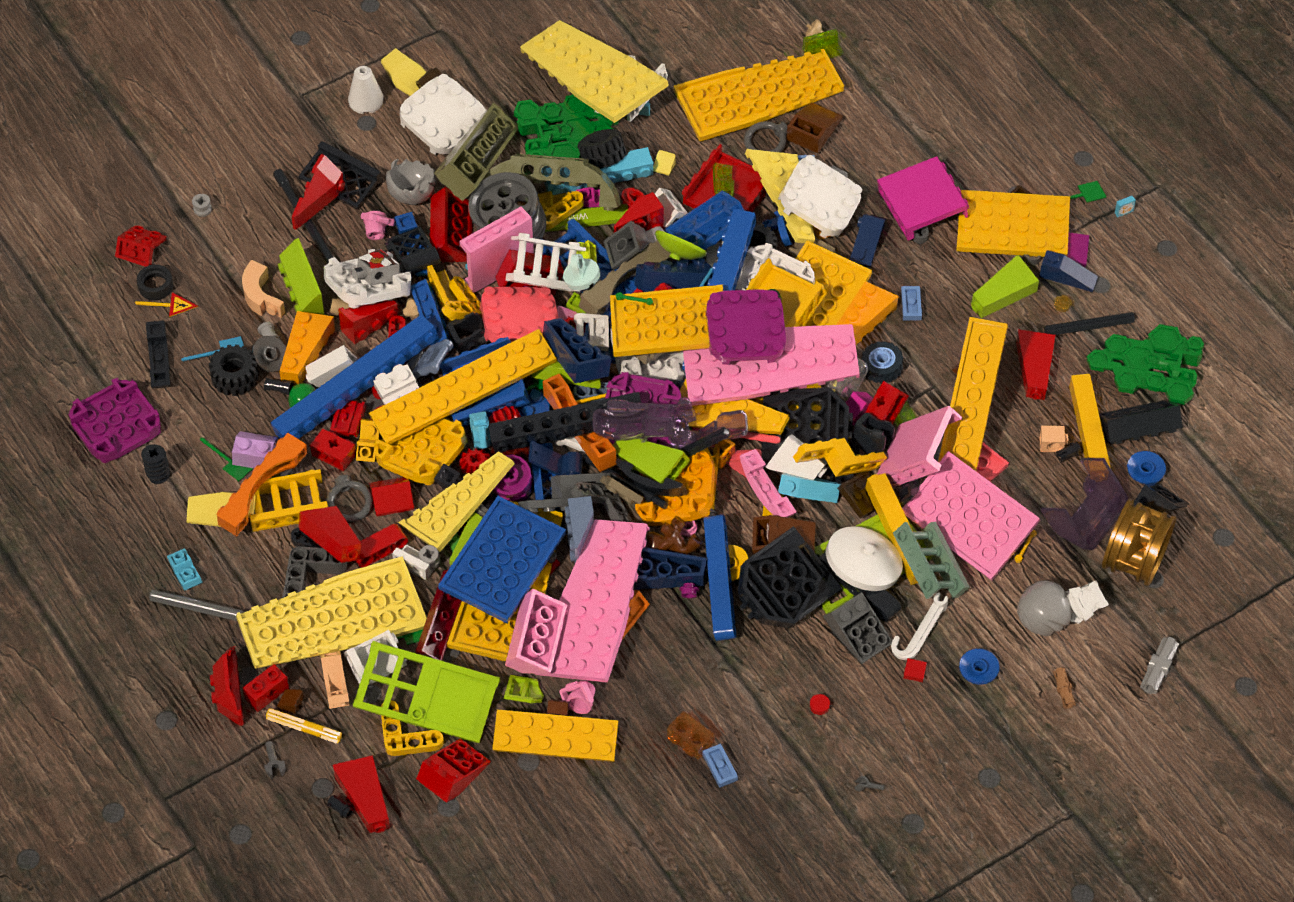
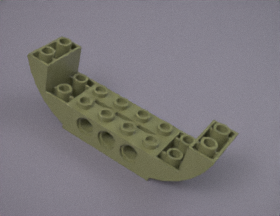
M514 154L511 156V159L490 169L482 179L483 181L497 173L511 172L520 174L527 179H533L532 183L551 181V184L561 185L564 182H569L570 186H580L582 183H586L587 187L600 186L599 207H604L603 210L614 211V209L622 205L619 193L610 178L598 167L589 163L588 159ZM529 165H532V166H533V168H534V172H533V173H531V172L529 171V169H528V166H529ZM547 166L551 167L552 174L547 173ZM565 167L570 170L569 176L564 172Z

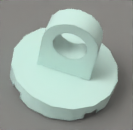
M573 254L570 264L563 272V279L570 289L578 291L589 288V285L595 284L600 277V269L597 263L592 259L583 258L582 254Z

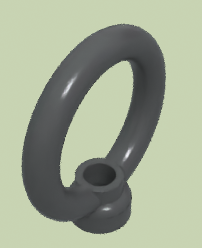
M765 121L756 123L748 128L744 136L746 149L758 150L752 145L751 137L760 129H771L780 139L777 147L770 150V152L781 153L785 148L787 142V125L785 122L782 121L775 124Z
M348 475L338 476L334 480L336 485L331 489L327 497L328 507L335 506L334 500L339 492H346L351 488L357 489L365 497L364 507L356 514L342 515L347 523L363 519L372 508L373 498L371 491L363 483L350 480Z

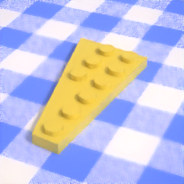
M747 149L745 152L747 159H751L754 171L759 173L760 181L770 199L778 206V213L785 218L786 226L795 242L806 243V241L814 243L813 226L792 212L788 216L783 212L785 208L781 200H778L779 194L786 185L793 169L799 163L798 155Z
M497 452L480 464L478 470L472 474H466L461 482L456 485L455 483L429 500L427 506L421 510L418 508L413 512V516L407 520L403 519L398 523L428 545L436 547L441 552L515 463L504 454Z

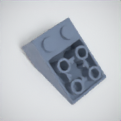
M591 496L569 498L568 506L564 507L565 525L568 531L567 539L568 545H570V561H574V563H576L594 522Z

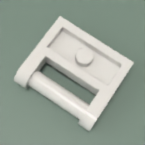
M575 314L574 322L576 323L577 334L584 336L583 323H589L588 343L593 347L597 346L603 351H608V315Z

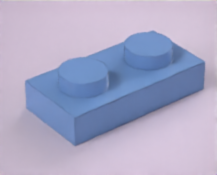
M901 286L903 321L922 320L920 286Z
M721 744L702 751V755L719 788L738 781V775Z

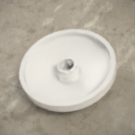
M863 527L839 529L831 536L826 547V558L832 570L842 580L854 587L868 591L885 590L892 587L902 573V558L896 547L887 538L873 530Z

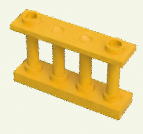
M309 470L303 473L270 478L265 481L255 493V514L250 515L252 531L256 532L299 524L300 511L328 507L327 501H320L317 484L322 483L321 470ZM310 486L313 504L301 505L298 487ZM290 489L294 507L282 509L279 491ZM260 494H272L274 511L263 513Z

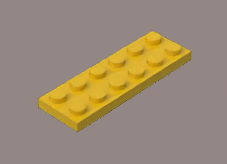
M497 710L493 751L614 762L618 721Z

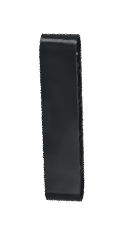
M826 551L818 557L836 581L852 595L862 592L876 616L884 622H888L901 610L899 601L888 591L863 590L842 580L830 567L826 558Z

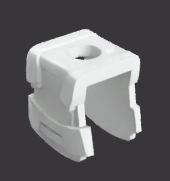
M1097 580L1081 588L1075 587L1066 591L1073 610L1070 619L1071 623L1076 622L1079 624L1083 620L1086 622L1094 615L1093 612L1109 605L1098 586Z

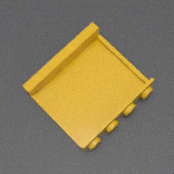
M769 258L760 266L759 272L750 280L749 286L746 289H776L779 291L782 297L781 303L785 327L805 326L827 294L823 284L816 282L814 285L773 265Z

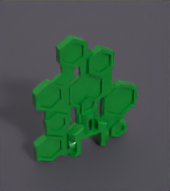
M567 95L564 103H544V106H538L531 99L518 101L514 110V116L518 119L517 126L522 136L537 135V138L526 141L525 153L529 155L580 158L581 155L577 145L581 139L599 130L613 129L611 126L618 125L619 120L614 123L602 114L596 113L593 108L574 95ZM586 117L589 119L597 118L598 120L590 122ZM545 121H548L549 123L560 121L563 122L562 124L549 125ZM565 139L567 140V141H563V142L551 143V142H553V141H559V140H565Z
M1159 324L1148 334V339L1144 341L1113 334L1105 341V349H1095L1086 358L1090 370L1100 372L1105 370L1113 371L1115 375L1114 382L1119 392L1133 394L1139 388L1155 392L1161 391L1165 392L1169 401L1185 405L1194 397L1192 389L1196 386L1197 373L1192 369L1181 368V365L1197 367L1202 359L1204 343L1200 337L1195 336L1187 340L1186 337L1181 336L1178 327ZM1113 360H1121L1123 361L1125 366H1122L1121 363L1114 362ZM1155 369L1160 371H1166L1168 372L1169 377H1165L1163 373L1149 370Z

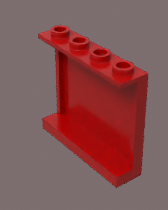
M719 144L716 150H712L709 159L702 163L700 171L693 175L690 184L684 187L682 195L683 204L695 209L723 190L739 200L744 211L753 212L767 192L760 181L759 173L754 171L751 165L723 153L722 144Z

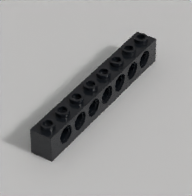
M634 392L488 425L494 452L497 453L530 446L531 441L544 444L545 442L581 436L591 432H600L601 430L618 428L628 424H637L645 421L640 394L639 392Z

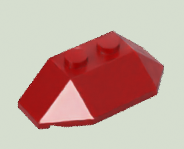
M231 646L213 665V674H210L211 687H215V692H211L212 703L217 704L218 711L239 726H243L237 653L235 646Z

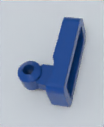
M775 211L776 218L767 219L762 224H764V227L768 226L771 228V231L778 228L784 246L792 245L783 215L780 216L778 211Z

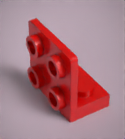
M133 226L118 236L115 257L144 267L149 266L152 263L153 249L166 241V236L161 235L158 231L146 230L142 226Z

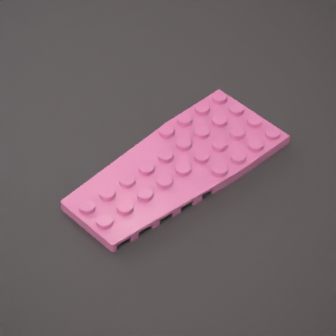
M853 325L785 327V350L772 363H767V360L730 361V365H726L711 355L709 348L684 350L683 356L689 406L745 400L770 395V392L774 391L782 393L795 387L803 389L807 388V385L816 383L824 385L827 381L837 380L839 382L844 381V378L853 376L859 378Z
M594 520L559 600L567 604L551 673L535 675L608 683L630 612L629 602L630 599H633L634 595L633 585L638 579V565L642 563L641 553L642 549L646 546V532L650 530L647 524Z

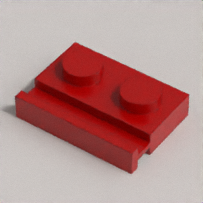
M349 401L342 409H338L334 414L330 431L338 436L354 435L358 437L361 419H363L366 410V403Z

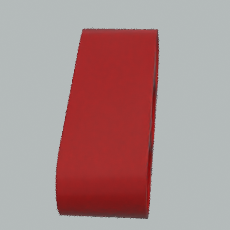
M392 524L360 541V560H356L361 568L369 566L392 554L396 547L399 549L403 548L408 543V538L398 524Z

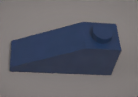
M1049 250L1045 253L1039 276L1093 292L1098 279L1097 275L1066 255Z

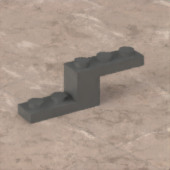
M611 473L552 476V499L518 502V505L532 513L538 512L539 508H543L544 512L555 511L556 507H560L561 511H565L564 507L568 506V499L574 498L571 494V489L577 482H592L593 484L604 485L600 482L603 475L611 477Z

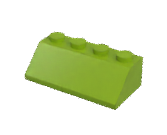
M297 238L279 255V272L285 276L283 277L285 287L290 288L289 296L291 301L296 303L294 305L296 313L301 311L324 315L321 291L301 242Z

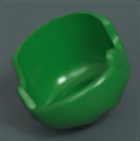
M308 383L295 385L290 390L289 406H294L316 389Z

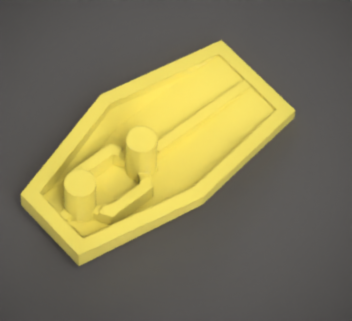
M396 48L381 60V64L396 88L409 96L419 90L416 81L426 73L421 65Z
M224 491L188 497L186 522L221 527L218 525L217 512L229 502V498L234 492ZM255 495L250 504L248 518L254 514Z

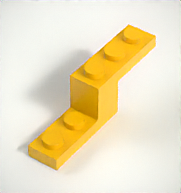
M834 438L825 442L818 441L813 444H802L793 456L796 463L825 458L836 477L876 470L887 459L884 452H872L868 455L855 456L845 438Z

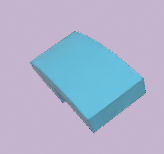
M185 548L167 556L183 590L202 583L201 577L193 566V562Z

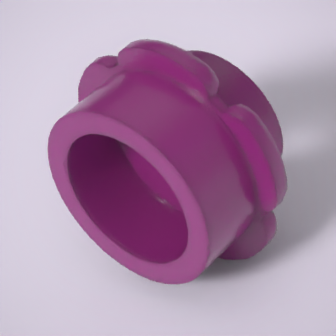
M684 583L679 590L683 598H695L699 588L695 587L694 583Z

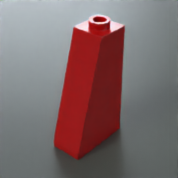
M1018 329L1016 346L1025 395L1035 400H1045L1056 335Z
M337 506L300 511L298 528L341 563L360 560L361 542Z
M373 755L333 764L335 779L369 833H381L386 829H390Z

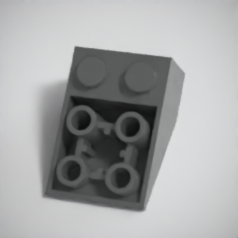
M862 592L852 596L823 615L833 633L861 664L892 644L891 638Z

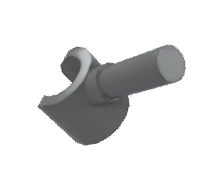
M861 776L854 781L859 783L854 787L858 792L865 788L884 790V785L869 782L865 776Z

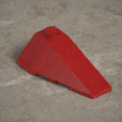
M323 154L320 155L311 171L314 174L311 182H306L304 198H299L292 214V224L295 230L333 201L345 187L343 172Z

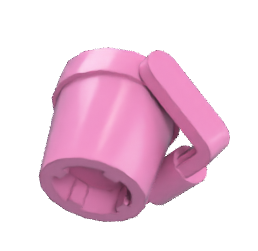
M370 211L361 214V219H363L365 224L366 236L370 240L384 238L385 227L394 226L395 223L394 219L388 218L381 211Z
M575 681L566 684L559 693L563 701H568V710L571 709L579 714H587L592 708L596 690L594 685L588 681Z

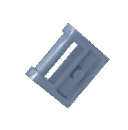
M445 339L427 347L412 372L414 377L417 379L430 373L437 374L442 360L447 352L451 351L453 343Z

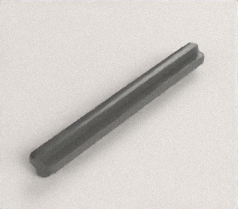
M151 590L149 595L150 601L235 621H237L236 615L238 612L240 614L244 613L240 609L158 590Z

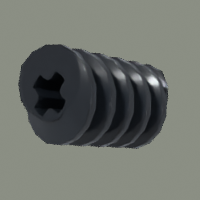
M152 444L146 446L141 452V457L147 478L153 484L166 482L170 476L166 451L160 445Z

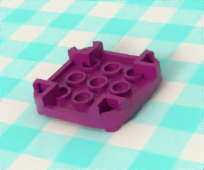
M763 289L716 292L710 295L707 301L705 316L707 317L709 351L711 355L726 365H730V361L767 360V363H772L782 355L786 345L783 306L776 291Z
M621 372L622 374L615 376L609 381L606 386L605 399L639 392L645 421L601 430L599 433L607 437L612 445L623 434L672 448L682 408V395L679 388L667 379L664 381L631 375L629 372Z
M112 379V385L82 401L77 398L72 402L73 406L68 414L70 423L91 454L100 459L102 463H108L129 453L161 433V422L157 409L154 410L138 389L137 383L133 380Z

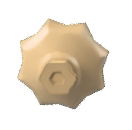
M816 19L811 25H806L808 27L805 33L807 39L822 38L824 32L822 31L820 20Z
M409 298L406 302V307L402 311L405 317L415 319L420 315L414 299Z

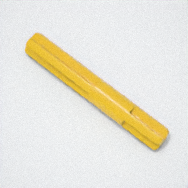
M269 708L266 713L267 720L334 743H339L342 738V733L272 708Z

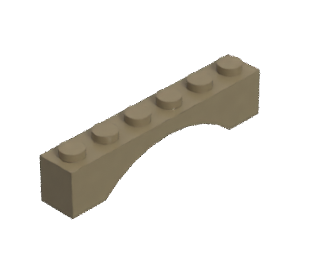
M658 240L654 243L650 242L642 252L636 253L628 262L624 261L619 269L616 271L612 270L604 280L597 281L592 289L585 290L580 296L579 307L587 314L603 315L608 310L610 295L613 294L622 282L636 275L637 264H644V262L660 263L663 260L672 262L673 258L669 257L671 253L661 247Z

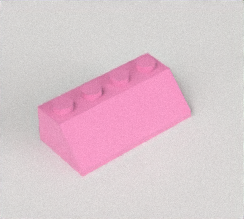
M535 589L525 594L519 606L505 666L521 673L550 674L567 604Z

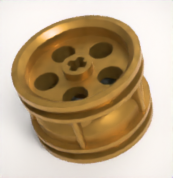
M1129 498L1121 511L1108 542L1102 561V568L1107 569L1111 567V572L1115 573L1116 570L1132 574L1136 576V582L1144 580V585L1149 586L1155 577L1169 544L1176 523V516L1172 515L1168 518L1166 512L1161 513L1142 505L1140 502L1135 505L1134 500Z

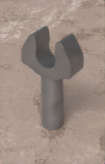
M266 742L265 746L269 763L264 765L265 772L273 779L272 770L279 768L280 774L283 776L286 770L284 761L277 760L273 742Z

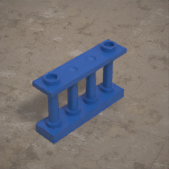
M574 218L568 221L567 233L553 241L564 244L570 239H575L577 242L589 240L596 245L597 262L611 266L606 249ZM544 246L542 255L552 256L553 247ZM569 250L559 256L564 271L568 265L565 261L569 258Z

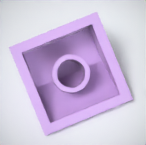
M240 431L235 438L232 450V465L255 468L257 465H260L264 461L265 455L276 447L278 437Z

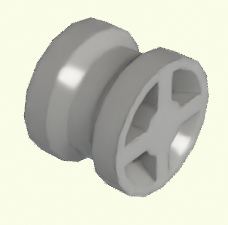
M198 194L193 197L192 205L195 215L199 217L209 215L212 211L209 196Z
M426 545L420 550L419 558L430 565V570L439 566L441 560L436 547Z

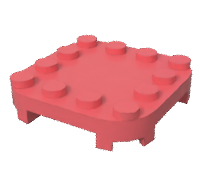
M486 287L481 297L480 310L482 311L485 329L484 337L486 341L490 340L492 343L499 338L506 337L513 342L537 329L543 335L544 321L558 319L555 299L551 294V290L547 287Z

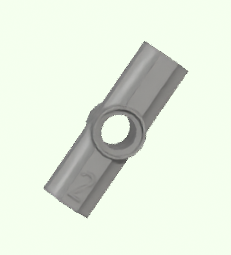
M1163 637L1156 654L1152 655L1140 686L1144 692L1156 694L1163 678H1166L1173 662L1172 659L1179 646V643L1174 638Z

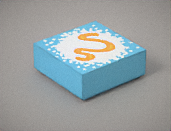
M1133 196L1117 201L1115 208L1117 217L1134 211L1136 200Z

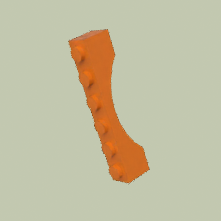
M560 374L543 380L544 397L554 410L577 405L568 384ZM598 432L574 436L599 472L617 464L616 449L607 437Z
M289 433L284 438L281 437L277 441L276 447L265 455L264 461L254 468L252 475L242 482L240 489L230 496L229 502L218 510V525L237 537L249 523L248 513L250 504L259 487L275 474L287 469L296 468L307 455V445Z

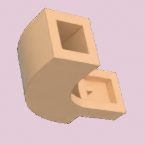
M251 260L242 276L246 303L260 316L267 311L270 315L282 318L285 314L284 302L267 295L261 290L269 278L267 266Z
M340 651L320 655L329 709L349 706Z

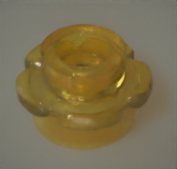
M1066 295L1057 296L1054 299L1055 308L1059 312H1066L1072 306V300Z

